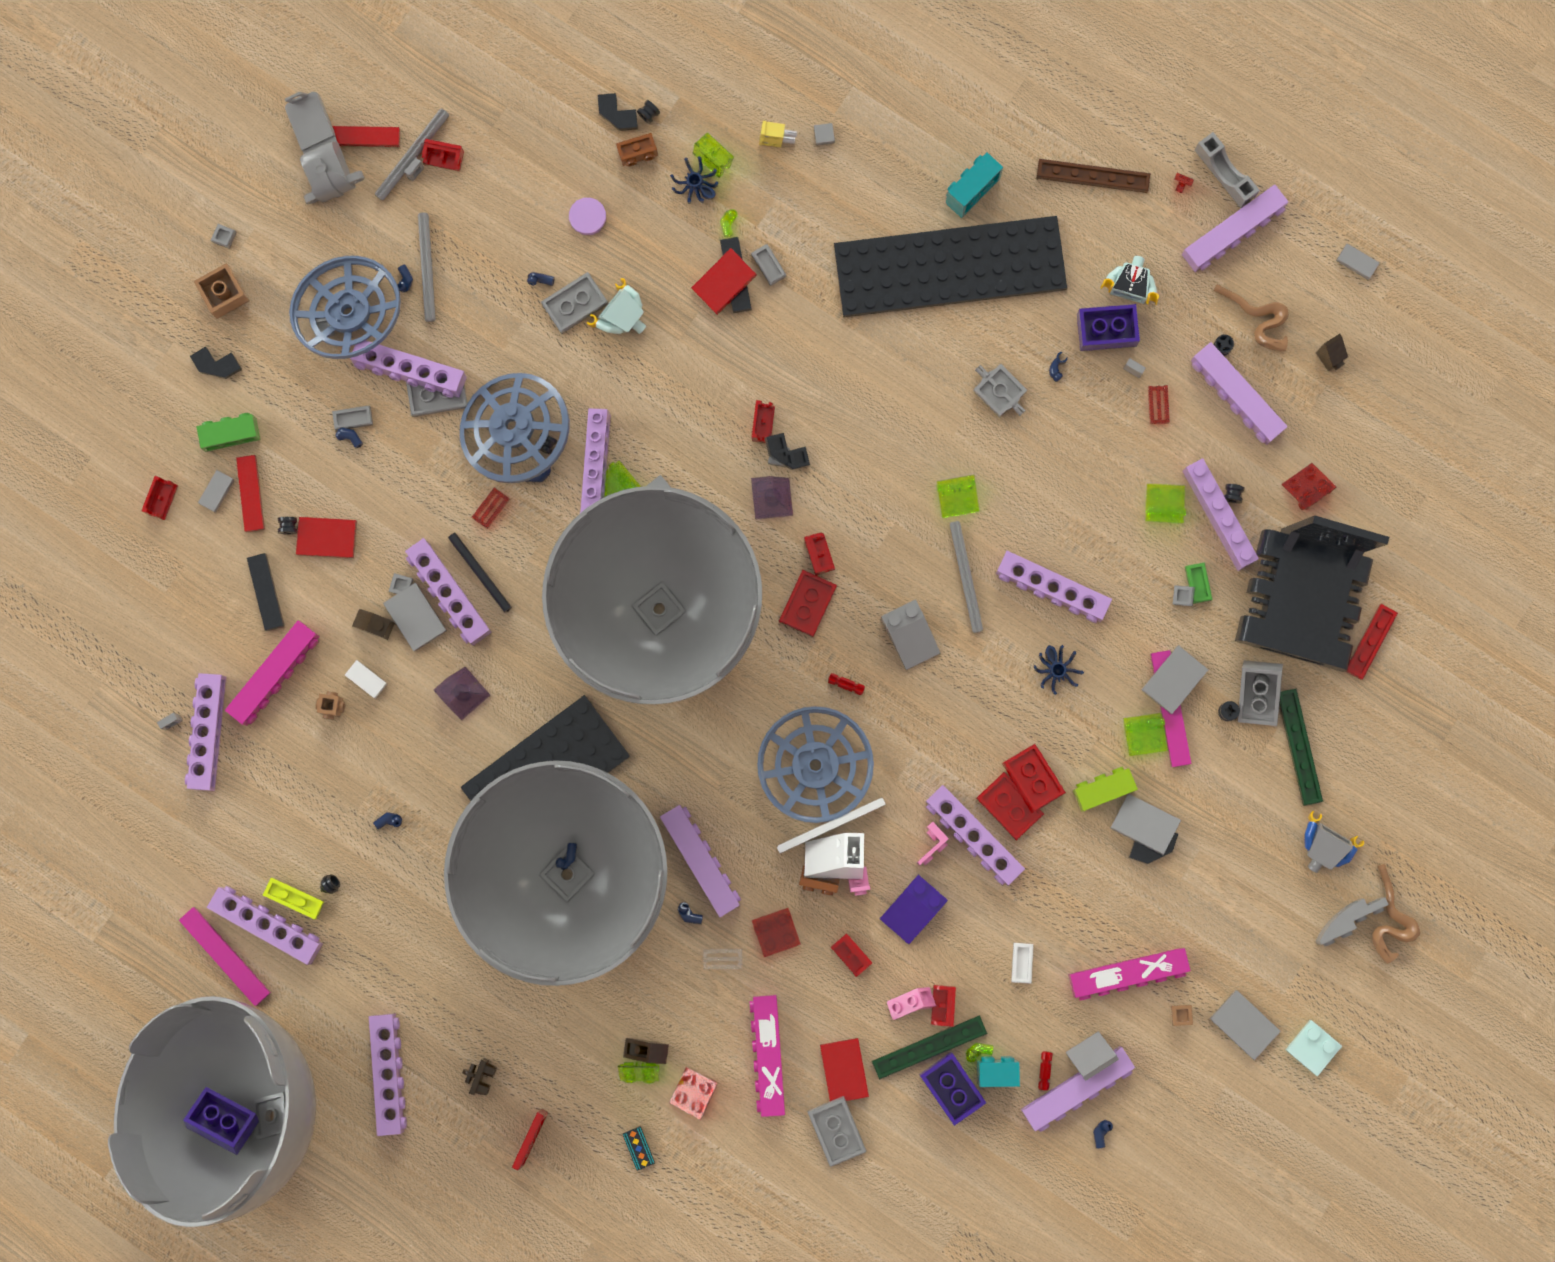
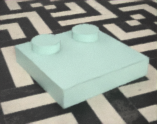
M1309 1020L1285 1050L1315 1076H1318L1342 1045L1316 1023Z

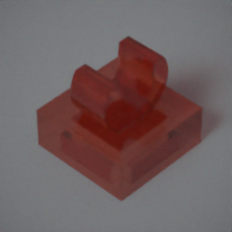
M1177 172L1174 180L1179 182L1175 191L1182 193L1186 185L1192 186L1194 179Z

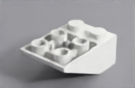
M842 833L805 842L804 878L863 879L864 833Z

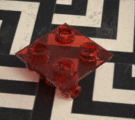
M1313 463L1282 483V486L1299 502L1298 506L1301 510L1309 509L1310 506L1337 488Z
M789 908L752 920L764 957L801 945Z
M686 1067L669 1103L701 1120L717 1088V1082Z

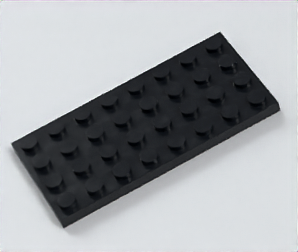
M583 695L460 788L468 799L472 801L492 781L525 765L546 761H570L589 765L609 773L631 756L587 697Z

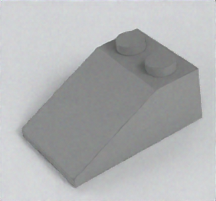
M916 599L881 616V621L906 670L940 654L936 641Z
M1244 660L1238 722L1277 726L1283 664Z

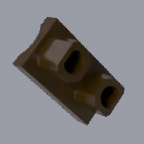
M481 1059L477 1072H475L477 1065L472 1063L469 1070L463 1069L462 1073L467 1075L465 1083L470 1084L472 1078H474L469 1094L488 1095L491 1085L482 1082L483 1076L486 1075L493 1078L497 1070L496 1066L488 1063L489 1060Z

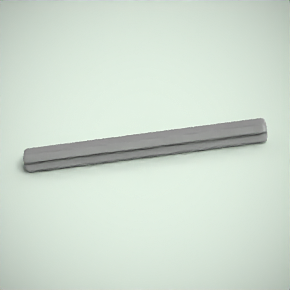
M441 108L377 189L375 192L376 197L380 200L386 198L404 175L406 168L423 150L425 139L431 140L449 117L447 111Z
M419 213L418 225L424 315L426 322H434L436 318L429 215L427 213Z
M959 521L950 523L951 534L973 633L983 631L961 525Z

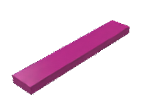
M1170 650L1150 654L1154 674L1171 654ZM1181 705L1178 706L1173 714H1170L1160 706L1171 767L1192 764Z
M192 907L179 919L180 923L254 1006H258L271 994L267 987L195 907Z

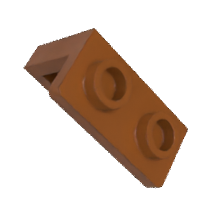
M652 133L616 143L623 166H634L639 161H651L658 156Z
M803 865L799 885L803 886V890L814 892V888L820 889L822 894L833 896V892H838L839 878H804L805 865Z

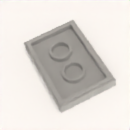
M588 272L541 301V304L561 334L609 304Z
M442 378L439 383H445L447 378ZM406 381L412 417L467 407L465 385L459 398L455 396L449 398L444 396L442 392H430L423 386L418 385L414 387L407 384Z
M417 583L412 584L383 603L414 652L447 631Z
M1178 645L1141 690L1167 712L1173 714L1208 669Z
M1128 794L1110 829L1164 855L1181 820Z
M1237 990L1209 1018L1253 1060L1281 1032Z
M844 1096L807 1111L830 1167L867 1152Z

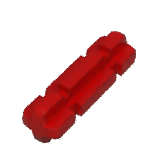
M831 673L828 683L838 685L837 687L850 692L854 691L858 695H862L865 690V686L860 683L855 684L854 681L844 677L840 678L834 673Z
M1043 1051L1041 1054L1039 1090H1049L1050 1083L1048 1080H1050L1052 1066L1050 1061H1052L1053 1056L1051 1052Z

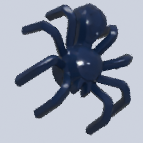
M698 156L699 171L694 172L688 158L685 157L686 166L691 172L690 174L687 173L688 177H684L687 181H678L673 174L670 176L675 183L679 185L687 184V186L681 191H677L672 187L673 192L684 194L690 188L687 198L688 204H691L693 190L702 204L704 199L701 198L698 189H700L705 199H713L715 191L712 188L718 187L719 183L716 181L715 184H712L703 179L715 176L717 169L714 168L712 173L701 176L700 174L703 171L702 158Z
M1051 645L1047 646L1045 657L1052 665L1045 661L1042 653H1039V659L1049 669L1040 670L1034 665L1036 672L1040 674L1050 673L1042 680L1041 688L1044 689L1045 683L1053 677L1051 689L1054 695L1057 694L1055 691L1056 680L1058 679V682H1061L1060 679L1065 681L1064 676L1072 686L1078 687V684L1066 672H1073L1079 675L1084 674L1083 670L1066 668L1074 659L1076 651H1073L1069 660L1063 664V645L1059 648V662L1057 661L1056 649Z

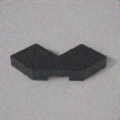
M616 93L598 95L600 116L609 121L619 131L638 129L636 109L618 111Z
M206 346L190 355L196 368L202 374L227 379L242 370L232 352L218 361L214 360Z
M784 433L764 437L768 455L790 470L810 465L806 446L788 451Z
M1178 833L1173 835L1164 855L1134 841L1129 858L1149 864L1172 853Z

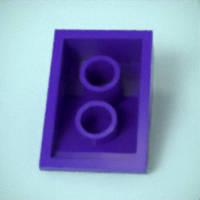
M918 874L880 917V920L907 944H910L948 900Z

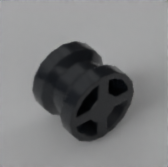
M646 100L644 106L639 108L637 113L645 122L651 124L653 118L658 116L660 111L651 101Z
M1223 334L1216 339L1213 345L1223 356H1226L1233 349L1234 340L1231 336Z
M548 435L546 442L540 450L550 455L552 447L558 441Z
M1226 484L1225 489L1227 491L1224 497L1227 502L1242 503L1243 498L1241 495L1245 487L1237 484Z
M278 517V523L280 524L278 534H297V529L295 528L297 523L296 517Z
M1233 701L1221 704L1218 709L1219 717L1226 722L1236 719L1240 713L1238 704Z

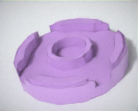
M582 198L571 206L569 221L572 228L580 234L593 235L598 233L605 225L606 211L598 200Z

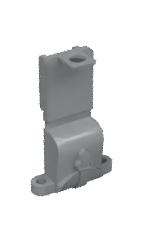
M297 92L285 98V102H289L285 106L286 113L300 148L304 153L300 158L301 165L312 187V192L304 196L306 204L318 201L326 202L356 188L355 184L365 179L362 171L350 174L320 95L317 92L308 94Z

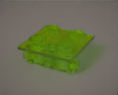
M620 460L608 465L604 497L622 490L641 487Z
M974 475L937 481L936 488L939 494L942 518L979 511Z
M1147 484L1145 521L1184 523V516H1186V508H1184L1185 485Z
M1162 713L1123 718L1129 756L1168 751L1164 731L1165 720L1162 718Z
M624 1062V1064L618 1065L620 1081L625 1083L643 1081L644 1083L651 1084L659 1081L660 1065H656V1063H646V1066H644V1062H642L641 1066H638V1062H636V1066H634V1062Z

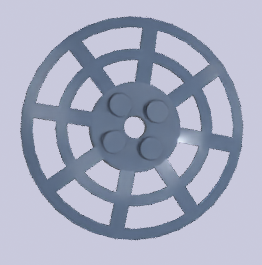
M361 256L337 257L315 267L298 284L290 303V323L298 340L314 354L331 359L356 357L378 346L390 334L400 313V291L391 273L378 262ZM351 265L367 266L377 270L378 273L371 281L362 276L352 275ZM344 266V276L330 281L325 286L316 279L328 270ZM384 276L393 287L396 300L387 303L384 294L378 287ZM353 282L368 285V287L361 293L353 290ZM345 283V290L339 291L334 295L329 291L333 287ZM311 284L318 293L312 300L310 311H299L298 307L301 298ZM375 291L379 297L380 304L370 306L367 299ZM324 296L328 300L325 311H316L318 303ZM352 308L349 314H343L345 309ZM395 308L390 324L383 333H380L378 328L383 322L386 310ZM380 312L373 327L369 325L367 321L370 314ZM298 318H308L311 328L317 335L309 342L305 340L300 331ZM326 318L330 326L321 332L317 326L316 319ZM360 328L367 332L362 337L351 340L352 332ZM334 331L344 333L343 341L332 340L328 336ZM371 336L376 339L366 347L350 352V346L359 344ZM324 341L330 345L342 347L341 354L325 353L317 350L314 346Z
M525 373L499 376L483 385L467 403L460 422L459 436L461 447L469 463L488 479L502 483L528 481L544 473L557 461L568 440L570 418L564 399L544 379ZM515 378L514 385L511 388L502 389L492 395L487 390L500 381ZM523 378L536 381L545 386L549 391L539 397L531 390L521 388ZM511 393L510 403L500 406L495 400L504 394ZM519 393L530 396L534 401L526 407L519 404ZM482 395L485 401L479 408L475 420L466 421L471 406ZM552 397H555L560 407L562 424L550 423L549 411L544 402ZM490 405L494 410L490 420H480L484 410ZM539 406L543 412L544 422H535L531 413ZM511 421H516L515 428L509 430L508 424ZM474 428V437L479 449L473 456L470 455L467 449L464 429ZM479 428H489L491 437L484 444L480 438ZM534 429L543 430L540 439L533 445L529 439ZM549 431L561 432L556 447L550 456L545 459L539 450L546 442ZM496 442L504 447L503 457L489 451ZM523 445L528 450L520 456L511 457L512 448ZM485 454L491 460L503 463V475L489 472L477 462ZM532 456L540 464L526 473L511 475V464L523 462Z
M814 706L794 710L773 724L761 743L757 766L761 786L768 799L776 808L793 819L803 822L821 823L840 818L860 803L870 787L874 762L870 743L856 722L837 710ZM809 713L828 714L840 719V722L835 729L824 725H811ZM802 715L804 727L793 731L785 739L775 734L777 729L785 722ZM847 724L858 734L865 751L854 753L850 743L841 734ZM813 731H823L831 734L825 744L815 742ZM805 733L807 744L799 749L790 744V741L796 736ZM837 739L845 746L848 755L837 757L832 749ZM772 740L780 746L775 759V769L764 771V754L769 741ZM784 750L794 755L792 766L781 768V758ZM867 759V776L864 786L860 790L852 785L856 771V761ZM812 760L820 761L821 768L814 771L810 768ZM850 762V772L846 781L837 775L839 764ZM794 774L799 781L794 791L787 786L783 779L784 775ZM777 777L782 789L790 796L784 806L772 795L766 779ZM832 781L842 787L836 794L826 798L824 787ZM805 787L814 788L817 790L818 800L806 799L800 795ZM846 791L856 796L855 800L845 809L832 815L829 814L828 803L839 799ZM796 801L806 805H820L822 817L803 816L790 810Z

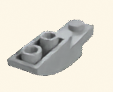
M1378 898L1366 904L1365 899H1358L1341 909L1321 930L1316 939L1317 945L1323 944L1325 947L1335 942L1334 939L1339 936L1345 938L1352 935V930L1356 929L1354 921L1358 923L1367 919L1366 915L1372 912L1375 915L1384 911L1383 907L1389 905L1386 898Z

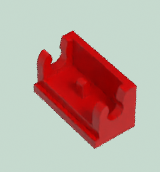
M425 139L422 151L423 164L460 171L464 156L462 146Z
M756 400L751 436L752 442L765 443L764 437L772 436L775 406H773L772 402L764 404L762 401Z
M154 476L141 511L165 521L178 485L169 480L166 481L158 476Z
M820 532L805 536L804 542L815 575L835 570L824 533Z
M847 933L831 946V949L856 977L872 964L870 959Z
M933 985V998L936 1006L932 1007L931 1025L954 1027L955 986Z

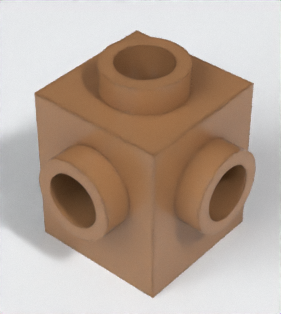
M327 691L326 694H319V698L316 700V713L323 715L322 718L334 720V716L340 717L341 713L344 712L345 702H343V698L338 696V693ZM331 703H333V709H332V710H330V708H329V706H330Z

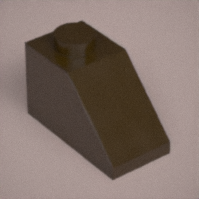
M1341 334L1325 342L1316 352L1328 371L1333 368L1335 371L1345 365L1344 361L1348 358Z
M359 609L352 627L388 640L395 622L372 612Z
M626 1038L623 1058L646 1063L666 1064L669 1044Z

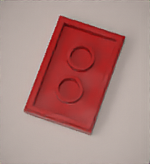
M730 248L691 289L718 315L757 274Z
M299 517L296 555L354 558L357 521Z
M802 569L779 622L814 637L837 585Z
M1036 744L1002 763L1032 813L1066 793Z
M1005 772L976 798L1016 841L1044 815L1040 809L1032 813L1014 782Z
M853 1038L820 1044L830 1101L844 1096L846 1101L869 1097L859 1039Z
M541 1109L536 1113L511 1168L518 1171L524 1166L548 1115V1111Z

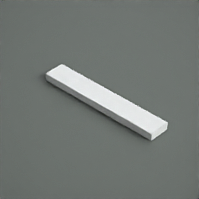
M883 798L875 800L838 819H834L778 845L777 849L781 854L886 804Z

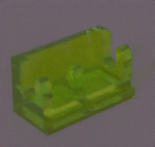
M708 132L694 144L693 154L697 158L700 156L702 163L712 172L714 168L717 169L715 174L717 177L720 178L724 170L731 167L734 156Z

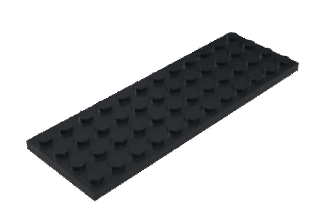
M1057 216L834 243L843 317L1067 290Z

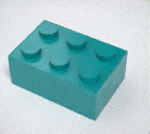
M988 152L983 156L979 155L973 162L974 165L962 172L960 175L961 179L957 183L955 181L952 182L947 188L946 204L961 218L1001 178L1003 166Z

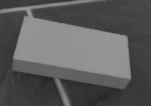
M768 244L751 253L770 286L786 277V273Z
M1349 244L1345 245L1336 260L1367 280L1371 278L1379 265V262Z
M370 405L332 411L336 431L342 427L352 429L373 425Z
M216 470L198 503L216 513L234 479Z

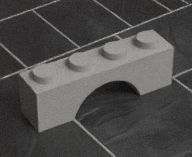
M1214 132L1197 144L1195 152L1240 208L1257 196L1260 191L1249 176L1241 174L1233 166L1226 154L1225 146Z

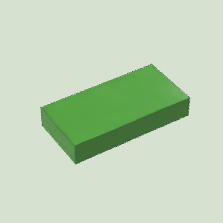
M1205 562L1185 566L1189 587H1195L1193 604L1213 600Z

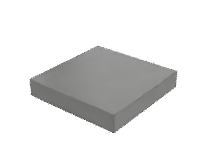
M1099 1031L1066 1052L1085 1081L1119 1060Z

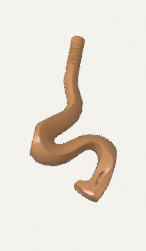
M1216 284L1213 291L1238 303L1247 314L1252 316L1274 314V318L1261 323L1256 328L1254 338L1264 348L1274 351H1286L1288 346L1287 336L1282 340H1276L1263 334L1265 330L1279 327L1288 319V308L1284 304L1271 302L1260 307H1253L1240 295L1232 293V291Z
M1382 864L1378 866V869L1382 876L1381 878L1386 890V900L1389 904L1386 906V910L1392 919L1405 927V930H1399L1384 925L1377 927L1372 933V941L1377 953L1386 964H1389L1399 954L1389 951L1383 941V934H1389L1402 942H1413L1419 937L1420 929L1414 918L1399 912L1395 908L1394 889L1390 882L1386 865Z

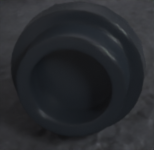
M333 874L324 876L320 882V891L333 894L340 887L338 878Z

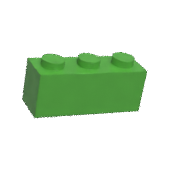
M242 413L237 418L224 417L214 423L213 421H206L202 425L196 426L200 448L205 452L261 440L257 418L250 413Z

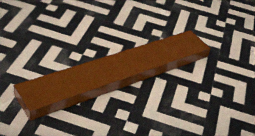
M1039 159L1036 179L1148 193L1151 173Z

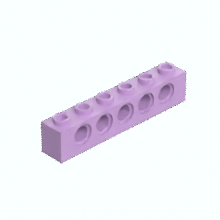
M365 340L356 344L353 352L366 347L372 342ZM382 345L376 346L367 353L350 358L357 369L372 370V373L379 376L385 374L392 380L407 381V384L414 387L420 385L430 392H442L444 396L453 398V396L460 397L467 378L462 370ZM377 356L374 361H369L370 357ZM394 362L391 367H386L387 363ZM412 367L411 371L404 372L405 368ZM426 372L430 373L426 378L421 377ZM442 378H447L445 383H439Z
M588 409L580 513L605 497L611 414L607 409Z
M424 538L405 551L408 555L406 560L412 567L416 566L419 570L416 574L422 582L426 581L429 584L428 591L433 597L437 596L441 601L438 605L444 613L448 611L451 615L450 622L455 628L459 627L463 632L460 636L466 644L470 642L474 646L492 633ZM424 558H429V565L422 567L421 561ZM439 573L441 576L440 580L432 582V576ZM447 588L451 589V595L447 598L443 597V591ZM456 604H462V610L459 613H454L453 611ZM468 619L473 620L471 628L464 627V623Z
M1006 551L996 572L999 575L998 578L1008 583L1012 581L1016 583V587L1026 591L1029 589L1034 591L1033 594L1042 599L1047 597L1051 599V603L1059 607L1064 605L1069 608L1070 612L1076 615L1081 613L1086 616L1087 620L1094 623L1103 620L1112 601L1107 596L1009 551ZM1013 569H1022L1023 575L1015 576ZM1031 576H1038L1040 584H1033L1030 580ZM1055 584L1058 591L1055 593L1050 592L1048 585ZM1066 592L1074 593L1075 600H1067ZM1090 600L1093 607L1086 609L1083 606V601Z
M198 673V678L195 679V689H197L196 697L193 698L195 712L191 718L193 731L189 737L191 751L187 756V765L189 766L188 773L185 776L187 789L215 791L226 677L223 675ZM211 689L212 696L206 699L205 692ZM209 708L210 715L207 718H204L203 712L205 709ZM207 727L208 734L207 736L202 737L201 731L203 728ZM205 746L206 754L204 756H200L199 750L201 747ZM203 765L204 773L199 776L197 769Z
M944 785L926 801L928 804L926 808L933 815L937 814L941 818L940 823L946 829L950 827L955 832L953 836L960 843L964 841L969 846L967 850L974 857L978 856L982 860L981 865L987 871L991 869L996 874L994 878L1001 885L1005 883L1008 886L1025 870ZM948 803L951 806L949 814H944L941 811L942 804ZM957 817L965 820L963 828L955 826V819ZM971 831H975L979 835V839L976 842H971L968 838V834ZM984 845H989L992 848L990 856H985L982 853ZM998 859H1003L1006 862L1004 870L997 869L996 861Z
M229 886L225 888L218 887L207 906L208 909L307 965L312 964L323 943L319 942V937L311 933L309 935L303 933V928L296 924L291 926L285 923L286 919L278 914L275 916L268 913L269 909L262 905L255 906L252 904V899L244 895L242 897L236 895V890ZM231 900L236 902V908L233 911L229 908ZM249 909L253 912L251 920H248L245 916L246 911ZM264 919H268L270 922V926L266 930L262 927ZM282 928L287 932L284 939L279 937V931ZM297 938L303 940V946L300 949L295 944Z
M396 1013L369 1016L377 1136L401 1134L407 1128L406 1117H403L405 1097H402L401 1089L404 1088V1079L400 1077V1069H402L403 1063L402 1057H399L398 1049H401V1039L397 1037V1029L400 1028L399 1018H396ZM384 1029L390 1032L388 1040L383 1039L381 1036ZM385 1049L391 1051V1058L389 1060L383 1057ZM386 1069H390L393 1072V1077L390 1080L384 1076ZM387 1089L393 1090V1099H388L386 1097L385 1093ZM388 1109L395 1111L396 1116L394 1119H390L387 1116Z

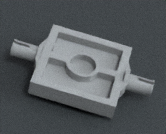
M1002 364L990 372H987L981 365L975 369L982 377V380L973 391L999 418L1012 408L1019 416L1026 411L1018 401L1027 392V389Z

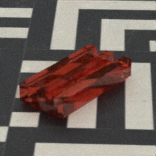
M1168 385L1148 386L1150 424H1169ZM1153 391H1156L1158 420H1154ZM1160 391H1163L1164 420H1162Z
M494 487L473 514L472 519L488 529L510 498ZM495 494H497L496 498L493 500V502L490 504V506L487 508V510L484 512V514H483V515L480 517V519H479V518H478L479 515L482 513V511L485 509V507L489 504V502L492 500V498L495 496ZM503 498V501L486 523L483 522L498 501Z

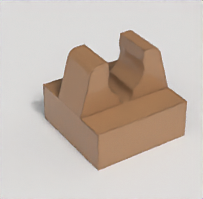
M1192 1005L1171 1006L1172 1026L1193 1025Z

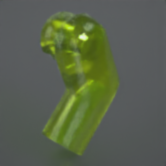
M735 209L727 210L720 220L724 237L733 235L731 225L738 215Z
M975 1043L967 1049L966 1060L972 1063L981 1054L992 1055L994 1046Z

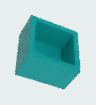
M982 1056L981 1060H977V1084L980 1087H1020V1064L1013 1056H1001V1060H995L993 1056Z

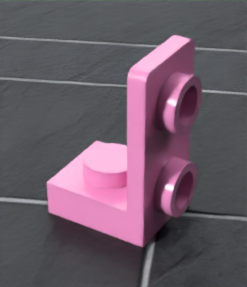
M934 822L926 827L929 830L926 833L933 841L937 839L939 842L917 862L918 865L922 863L926 865L933 859L932 854L936 850L941 852L948 845L946 843L948 840L947 836Z
M866 867L863 870V879H848L850 892H854L855 896L867 894L866 890H870Z
M930 987L917 988L887 1001L893 1020L919 1009H930L936 1006Z

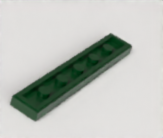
M1297 688L1281 691L1279 707L1302 804L1306 806L1323 802Z
M980 1015L954 1027L874 1059L872 1063L880 1080L988 1033Z

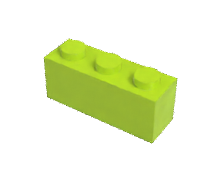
M1122 766L1112 770L1113 774L1106 777L1104 773L1094 777L1095 782L1088 784L1087 781L1076 784L1077 789H1074L1073 792L1081 812L1138 790L1130 769L1124 770Z

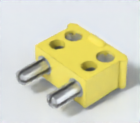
M763 121L759 145L781 147L782 142L794 144L797 131L784 130L785 124Z

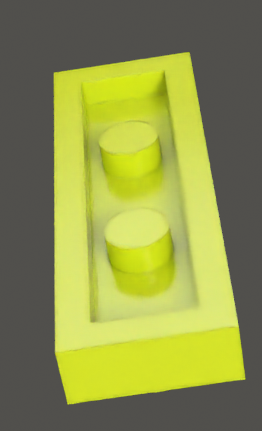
M270 878L263 893V896L315 920L324 904V901L275 878Z

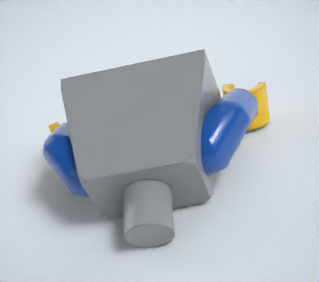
M1312 811L1308 816L1310 822H1308L1304 834V847L1307 850V855L1312 858L1308 868L1318 873L1322 866L1333 869L1334 867L1350 863L1358 851L1357 848L1362 847L1364 841L1356 844L1358 836L1348 840L1321 823L1317 825V822L1322 818V814H1319L1318 819H1314V811Z

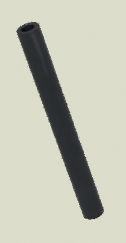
M456 532L452 533L448 537L450 542L503 612H508L512 606Z

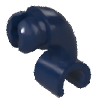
M1063 352L1057 354L1049 368V375L1055 382H1058L1063 377L1062 373L1059 372V364L1066 363L1068 357L1063 361L1059 359Z

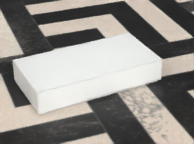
M358 660L355 661L345 674L346 677L375 699L387 685L386 682Z
M1013 943L1011 982L1031 984L1033 944Z

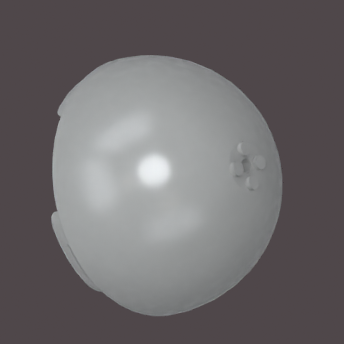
M663 486L635 487L608 495L593 503L573 519L563 531L550 554L545 569L542 590L543 613L550 638L557 652L569 668L585 683L608 696L626 702L650 705L668 704L694 697L710 689L727 676L742 659L755 635L762 607L761 575L755 554L746 536L738 525L719 507L698 495L676 488ZM655 605H664V612L656 614L654 612Z
M570 761L538 762L519 767L498 777L482 789L467 805L459 817L448 843L444 866L445 892L452 918L459 932L476 954L489 965L510 977L528 983L552 986L570 985L599 977L614 969L632 955L646 939L659 916L667 886L666 852L659 828L652 814L642 800L623 782L598 768ZM568 843H576V859L567 868L572 871L573 876L571 879L565 880L562 877L563 870L557 868L555 862L557 858H564L566 856Z
M211 996L191 999L164 1010L150 1020L129 1045L128 1050L132 1054L122 1074L117 1092L114 1133L108 1138V1148L115 1172L131 1198L141 1203L153 1215L168 1223L185 1227H199L220 1224L242 1217L262 1206L287 1184L302 1163L308 1150L316 1119V1092L312 1073L306 1058L295 1040L278 1022L246 1003L228 998ZM205 1087L257 1114L259 1123L238 1155L187 1129L183 1121ZM272 1111H273V1112H274V1118H273V1120L271 1121V1120H270V1114H271Z

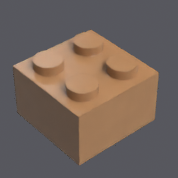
M227 263L194 281L208 309L216 319L250 301L234 271Z

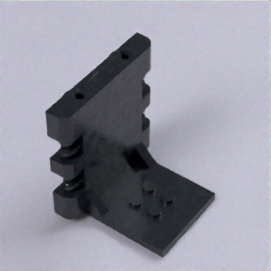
M1316 515L1284 527L1280 532L1270 529L1262 530L1256 554L1258 557L1272 560H1261L1260 562L1262 566L1272 569L1271 573L1258 571L1257 575L1261 578H1251L1249 580L1246 593L1259 596L1252 597L1251 601L1263 606L1262 610L1249 608L1250 614L1260 618L1248 615L1240 617L1235 642L1346 672L1353 645L1338 641V639L1350 641L1351 636L1340 633L1341 628L1353 630L1354 625L1350 623H1359L1362 611L1361 607L1353 605L1359 604L1360 600L1349 596V592L1361 593L1362 588L1359 586L1364 587L1368 585L1373 559L1363 556L1364 552L1388 545L1390 537Z

